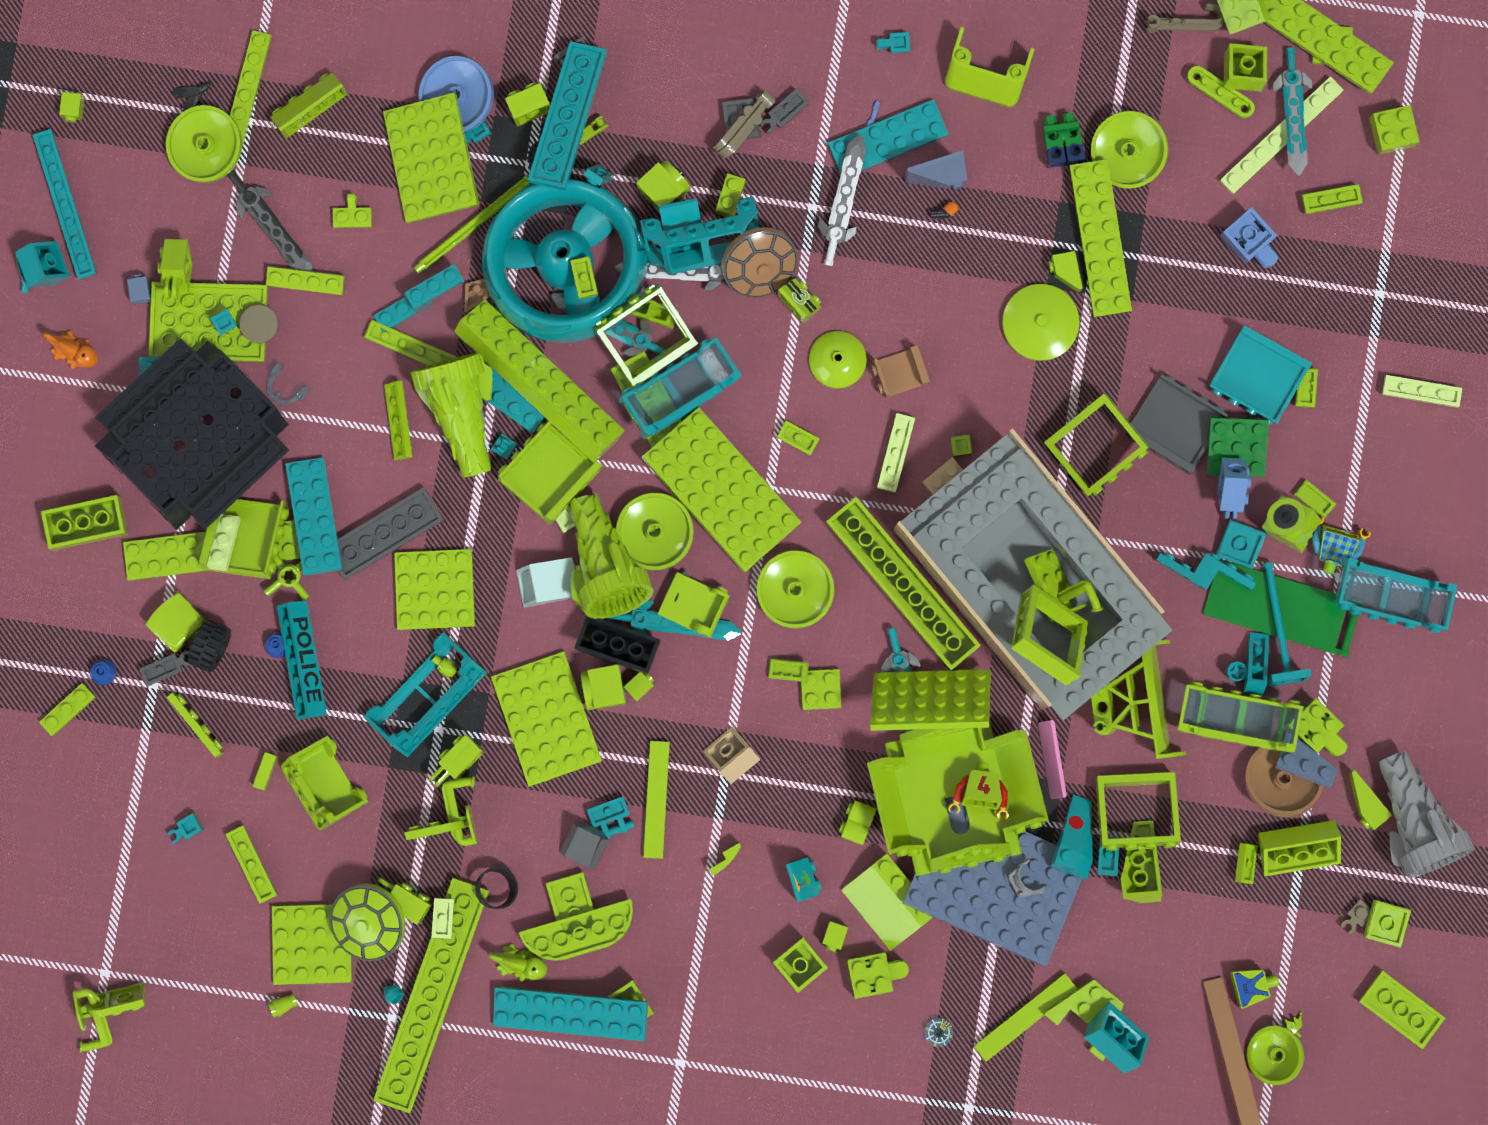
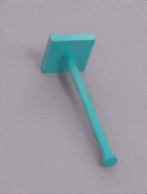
M1274 563L1263 564L1262 567L1266 572L1283 665L1282 673L1272 674L1267 679V687L1306 682L1311 677V670L1294 671L1290 666L1273 572Z

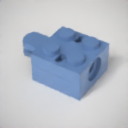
M1252 207L1220 235L1244 264H1247L1253 257L1264 268H1270L1277 262L1278 255L1269 246V243L1277 237V234Z
M1223 457L1221 459L1217 494L1220 511H1224V519H1229L1230 511L1231 518L1237 519V512H1243L1244 505H1248L1249 495L1246 492L1247 488L1251 487V477H1249V467L1246 466L1245 459Z

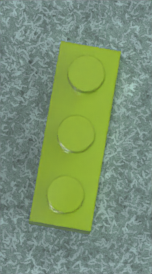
M1359 184L1301 196L1305 215L1363 203Z
M81 683L39 723L53 737L89 705L96 696L84 683Z

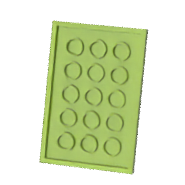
M456 93L383 111L406 223L409 224L479 206Z
M152 282L149 356H162L181 338L195 352L208 341L221 350L232 362H265L266 343H253L246 339L240 331L239 322L241 315L249 307L255 305L267 306L268 286L190 283L189 294H178V299H173L171 294L170 299H165L164 286H161V282ZM228 309L238 327L220 336L211 317Z
M565 652L491 677L528 787L602 762Z
M990 669L874 673L870 720L871 731L989 728Z

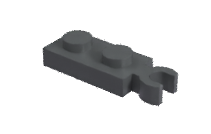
M796 88L768 112L771 118L764 119L760 126L763 127L765 124L771 126L767 131L768 135L773 133L776 125L781 129L808 106L809 101Z
M189 651L181 653L179 658L174 653L140 668L139 670L146 687L183 672L181 667L183 665L191 666V664L185 661V656L188 655Z

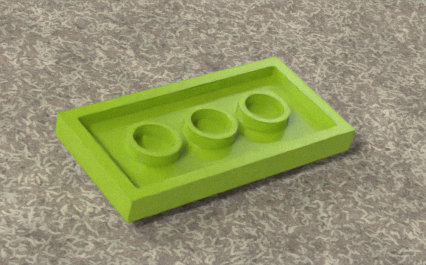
M1382 970L1358 1001L1420 1049L1426 1046L1445 1020L1444 1016Z

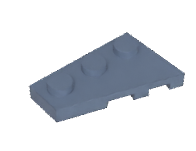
M1288 732L1284 743L1293 744L1294 735ZM1297 739L1295 753L1281 751L1275 767L1331 789L1338 771L1337 768L1299 739Z

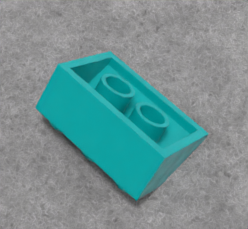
M1110 1001L1089 1022L1084 1036L1090 1044L1124 1074L1141 1066L1150 1038Z

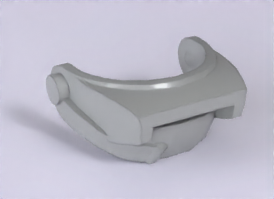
M1028 858L1022 860L1023 863L1007 875L1018 898L1034 894L1040 895L1046 890L1045 887L1039 890H1031L1022 883L1020 870L1023 865L1031 862Z

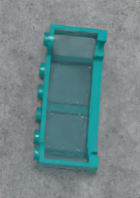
M717 337L713 340L706 339L700 343L701 348L696 353L684 355L680 358L681 362L676 365L674 362L665 368V372L659 374V372L655 373L646 384L641 382L633 390L629 387L621 393L622 396L618 401L620 404H623L641 431L640 434L643 439L657 434L719 395L725 388L734 384L742 377Z
M1349 557L1342 558V569L1336 596L1332 604L1338 606V609L1350 611V614L1361 616V613L1367 614V618L1373 620L1383 618L1386 619L1388 624L1397 625V622L1404 624L1403 627L1408 629H1415V627L1429 629V632L1440 634L1441 631H1448L1458 585L1451 583L1443 584L1438 581H1430L1363 564L1364 562H1358L1357 559Z

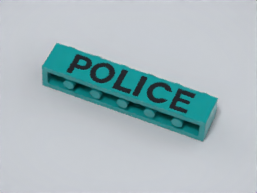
M307 601L288 602L278 605L277 610L297 720L327 715Z

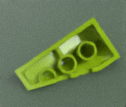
M1153 820L1134 822L1130 838L1155 837ZM1137 847L1136 850H1127L1121 876L1123 899L1139 903L1161 902L1162 888L1157 848L1145 849V847Z

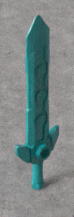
M647 601L639 608L633 610L632 614L624 613L607 618L608 620L630 621L631 626L634 628L633 630L646 635L645 628L653 631L708 638L658 615L657 611H646L654 603L653 601ZM719 620L711 638L728 641L740 635L742 631L731 621Z

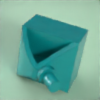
M57 241L30 243L15 252L19 273L22 278L20 290L22 293H28L30 287L55 286L70 277Z

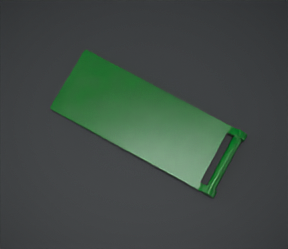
M1220 560L1225 565L1230 563L1237 567L1236 571L1242 575L1247 573L1254 578L1253 582L1256 585L1250 591L1222 573L1217 572L1211 584L1203 615L1277 637L1266 573ZM1274 576L1286 640L1348 658L1350 654L1348 650L1358 616L1350 615L1341 649H1337L1335 647L1346 610L1338 609V606L1332 604L1333 600L1337 599L1338 594ZM1351 598L1347 599V602L1354 603L1355 606L1362 608L1364 606L1362 601Z

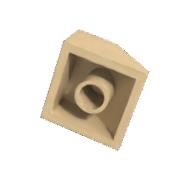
M733 727L729 728L703 750V753L730 785L760 760Z

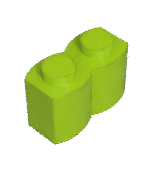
M854 801L853 804L849 803L845 813L849 815L846 822L842 821L839 832L842 833L841 838L863 845L876 808L858 801Z

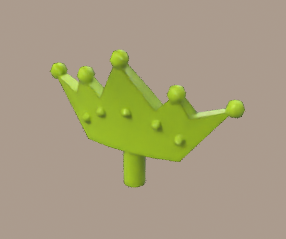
M1302 1012L1299 1013L1298 1019L1293 1017L1294 1022L1287 1021V1019L1284 1020L1286 1028L1296 1034L1298 1038L1301 1037L1298 1030L1302 1027Z

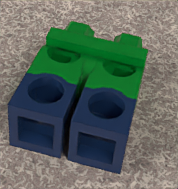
M1063 114V124H1057L1056 116L1054 115L1046 116L1043 136L1047 168L1064 166L1065 162L1066 165L1084 163L1085 154L1079 121L1076 122L1074 114Z

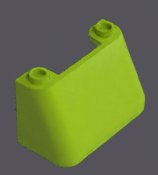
M329 736L290 756L281 765L286 779L314 825L320 831L333 825L368 802L365 791L358 787L353 788L335 759L334 755L336 754L337 746Z

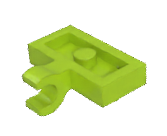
M347 194L348 208H333V228H372V208H357V196L355 194Z

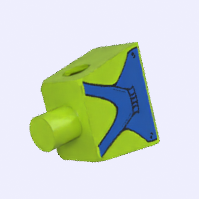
M1263 969L1230 971L1238 1007L1241 1009L1269 998V988L1279 986L1277 975L1266 977Z

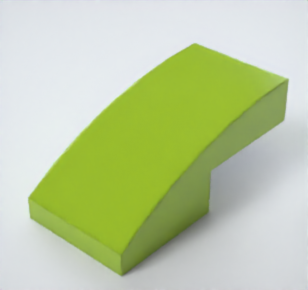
M740 843L722 852L726 860L709 869L713 876L734 859L741 848Z

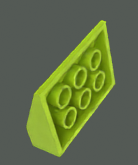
M886 853L841 889V891L891 951L933 917L902 904L911 882Z

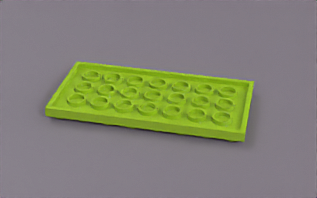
M700 407L641 457L744 573L801 523L798 517Z

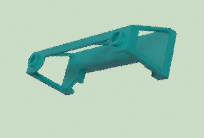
M444 632L434 640L433 649L435 651L382 707L377 705L369 708L363 717L390 745L407 758L487 673ZM455 648L464 657L461 661V668L458 671L461 677L436 702L420 687V684L437 667L432 662L435 655L443 660ZM417 689L433 706L409 732L403 730L398 734L393 733L390 736L381 728V725Z

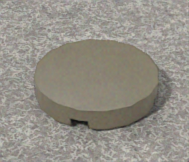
M251 306L241 315L239 322L240 331L250 342L266 343L276 335L278 331V318L267 306Z

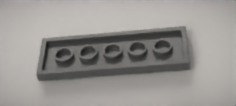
M424 487L337 539L342 570L339 572L345 581L444 521Z

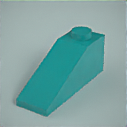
M1249 633L1246 658L1247 675L1244 678V693L1261 696L1264 694L1268 675L1269 634Z

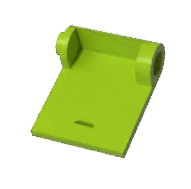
M677 572L659 609L658 615L698 634L711 638L730 595L727 594L728 590L717 586L716 589L710 588Z

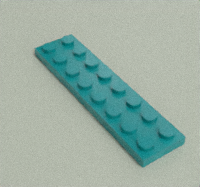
M570 41L530 170L529 183L566 191L607 56V49Z
M497 986L495 987L493 1026L645 1041L647 1035L648 1001Z

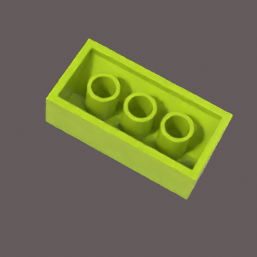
M333 72L324 74L314 86L311 84L303 90V94L292 97L285 107H279L273 111V115L270 118L286 139L348 95L344 86Z
M1335 820L1258 833L1264 876L1341 864V835Z

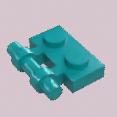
M623 796L587 809L592 826H601L608 839L612 838L611 836L621 832L624 834L629 829L634 828L632 820L624 822L623 817L630 815ZM614 820L618 821L619 825L608 829L606 823Z

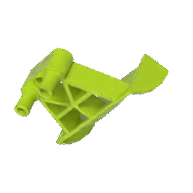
M1160 640L1142 655L1143 662L1108 683L1091 697L1095 722L1094 730L1097 733L1110 735L1117 728L1154 739L1156 759L1186 755V751L1171 753L1156 650L1157 645L1171 644L1170 640ZM1144 669L1148 699L1137 700L1133 675ZM1125 680L1127 683L1128 695L1120 689L1116 688L1117 685H1119ZM1112 692L1130 703L1117 718H1115ZM1101 702L1107 704V710L1104 713L1099 708ZM1149 703L1153 734L1141 730L1137 704ZM1130 712L1133 728L1121 724Z

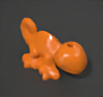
M71 330L67 332L62 331L60 336L48 332L43 333V337L54 347V349H51V353L54 355L55 360L66 359L71 369L76 367L91 368L97 364L98 355L89 346V339L84 341L82 339L77 340Z

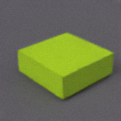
M970 434L950 438L953 457L973 454Z

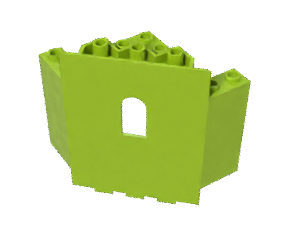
M990 722L989 728L915 729L900 734L899 741L885 744L888 757L867 763L888 853L897 854V857L912 856L916 876L939 871L941 874L948 873L953 868L962 866L972 868L978 866V863L993 860L995 863L1004 861L1005 857L1022 854L1018 834L1026 832L1025 828L1042 827V823L1049 821L1026 730H1015L994 738ZM978 763H988L989 772L997 773L999 780L1003 782L1008 790V803L1005 810L1009 816L1005 820L1004 812H1001L998 820L995 817L996 810L965 806L969 820V829L964 834H957L951 828L944 799L953 797L956 785L964 776L969 775L971 770H977Z

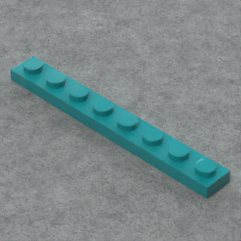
M49 129L33 134L77 279L81 280L97 275L53 131Z

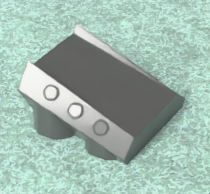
M573 822L560 853L589 869L595 870L608 843V838L603 831L585 822Z

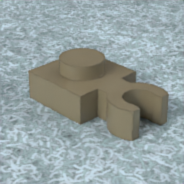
M1359 899L1346 913L1350 918L1343 920L1340 923V927L1343 928L1346 924H1350L1351 928L1347 933H1354L1356 924L1362 927L1368 921L1371 908Z

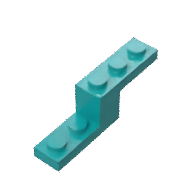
M455 264L406 291L405 298L373 316L378 323L393 328L433 305L432 300L465 281Z
M1166 552L1164 555L1160 553L1156 559L1158 563L1205 591L1217 572L1222 573L1250 591L1256 585L1253 582L1254 578L1247 573L1243 575L1236 571L1237 567L1230 563L1223 564L1220 562L1221 558L1213 553H1210V555L1206 553L1194 573L1191 571L1192 568L1183 562L1181 565L1174 561L1175 557Z

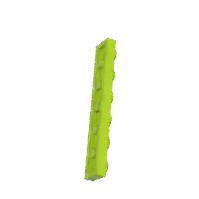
M252 30L230 114L240 129L242 146L244 145L272 35Z

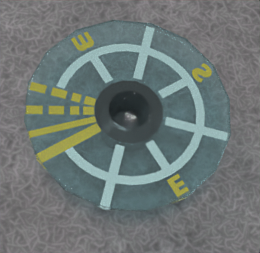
M935 1018L927 1023L924 1034L929 1044L934 1047H943L951 1042L954 1031L952 1025L947 1020Z

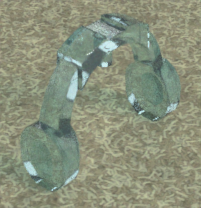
M278 363L269 374L271 377L268 382L267 392L270 398H273L276 403L281 405L302 400L310 390L307 386L303 387L290 400L279 399L280 392L276 395L274 394L272 386L274 379L284 367L281 363Z

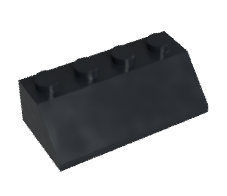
M586 616L574 649L648 675L661 639L600 618L594 619Z

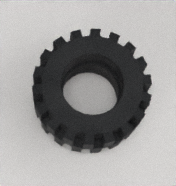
M210 619L205 621L191 644L188 653V663L208 673L215 670L228 647L231 629Z

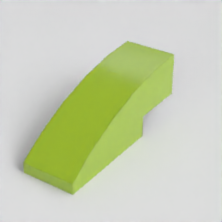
M648 300L628 314L669 329H673L675 321L666 307L654 300Z

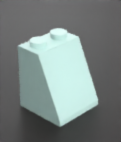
M572 557L529 564L516 570L523 608L572 598L571 578L572 571L576 569Z

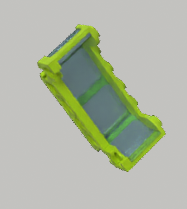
M1191 682V685H1186L1178 731L1274 751L1295 753L1304 706H1300V702L1289 700L1288 703L1283 704L1280 703V699L1269 698V701L1262 700V696L1250 694V697L1242 696V692L1231 690L1230 693L1222 692V688L1211 687V690L1204 688L1202 683Z

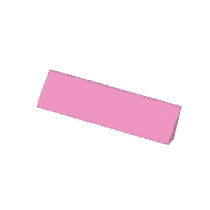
M1053 720L1039 722L1038 728L1050 798L1066 797L1055 722Z

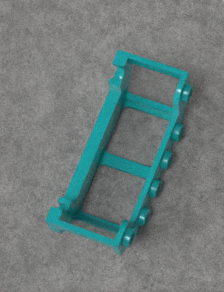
M754 196L738 201L736 205L738 215L662 231L659 220L655 218L640 220L649 264L652 266L658 265L671 275L722 264L723 255L731 242L709 246L708 241L711 238L735 233L743 234L749 230L759 228ZM692 242L701 243V248L670 255L668 253L670 247ZM655 243L658 244L661 247V249L656 248Z

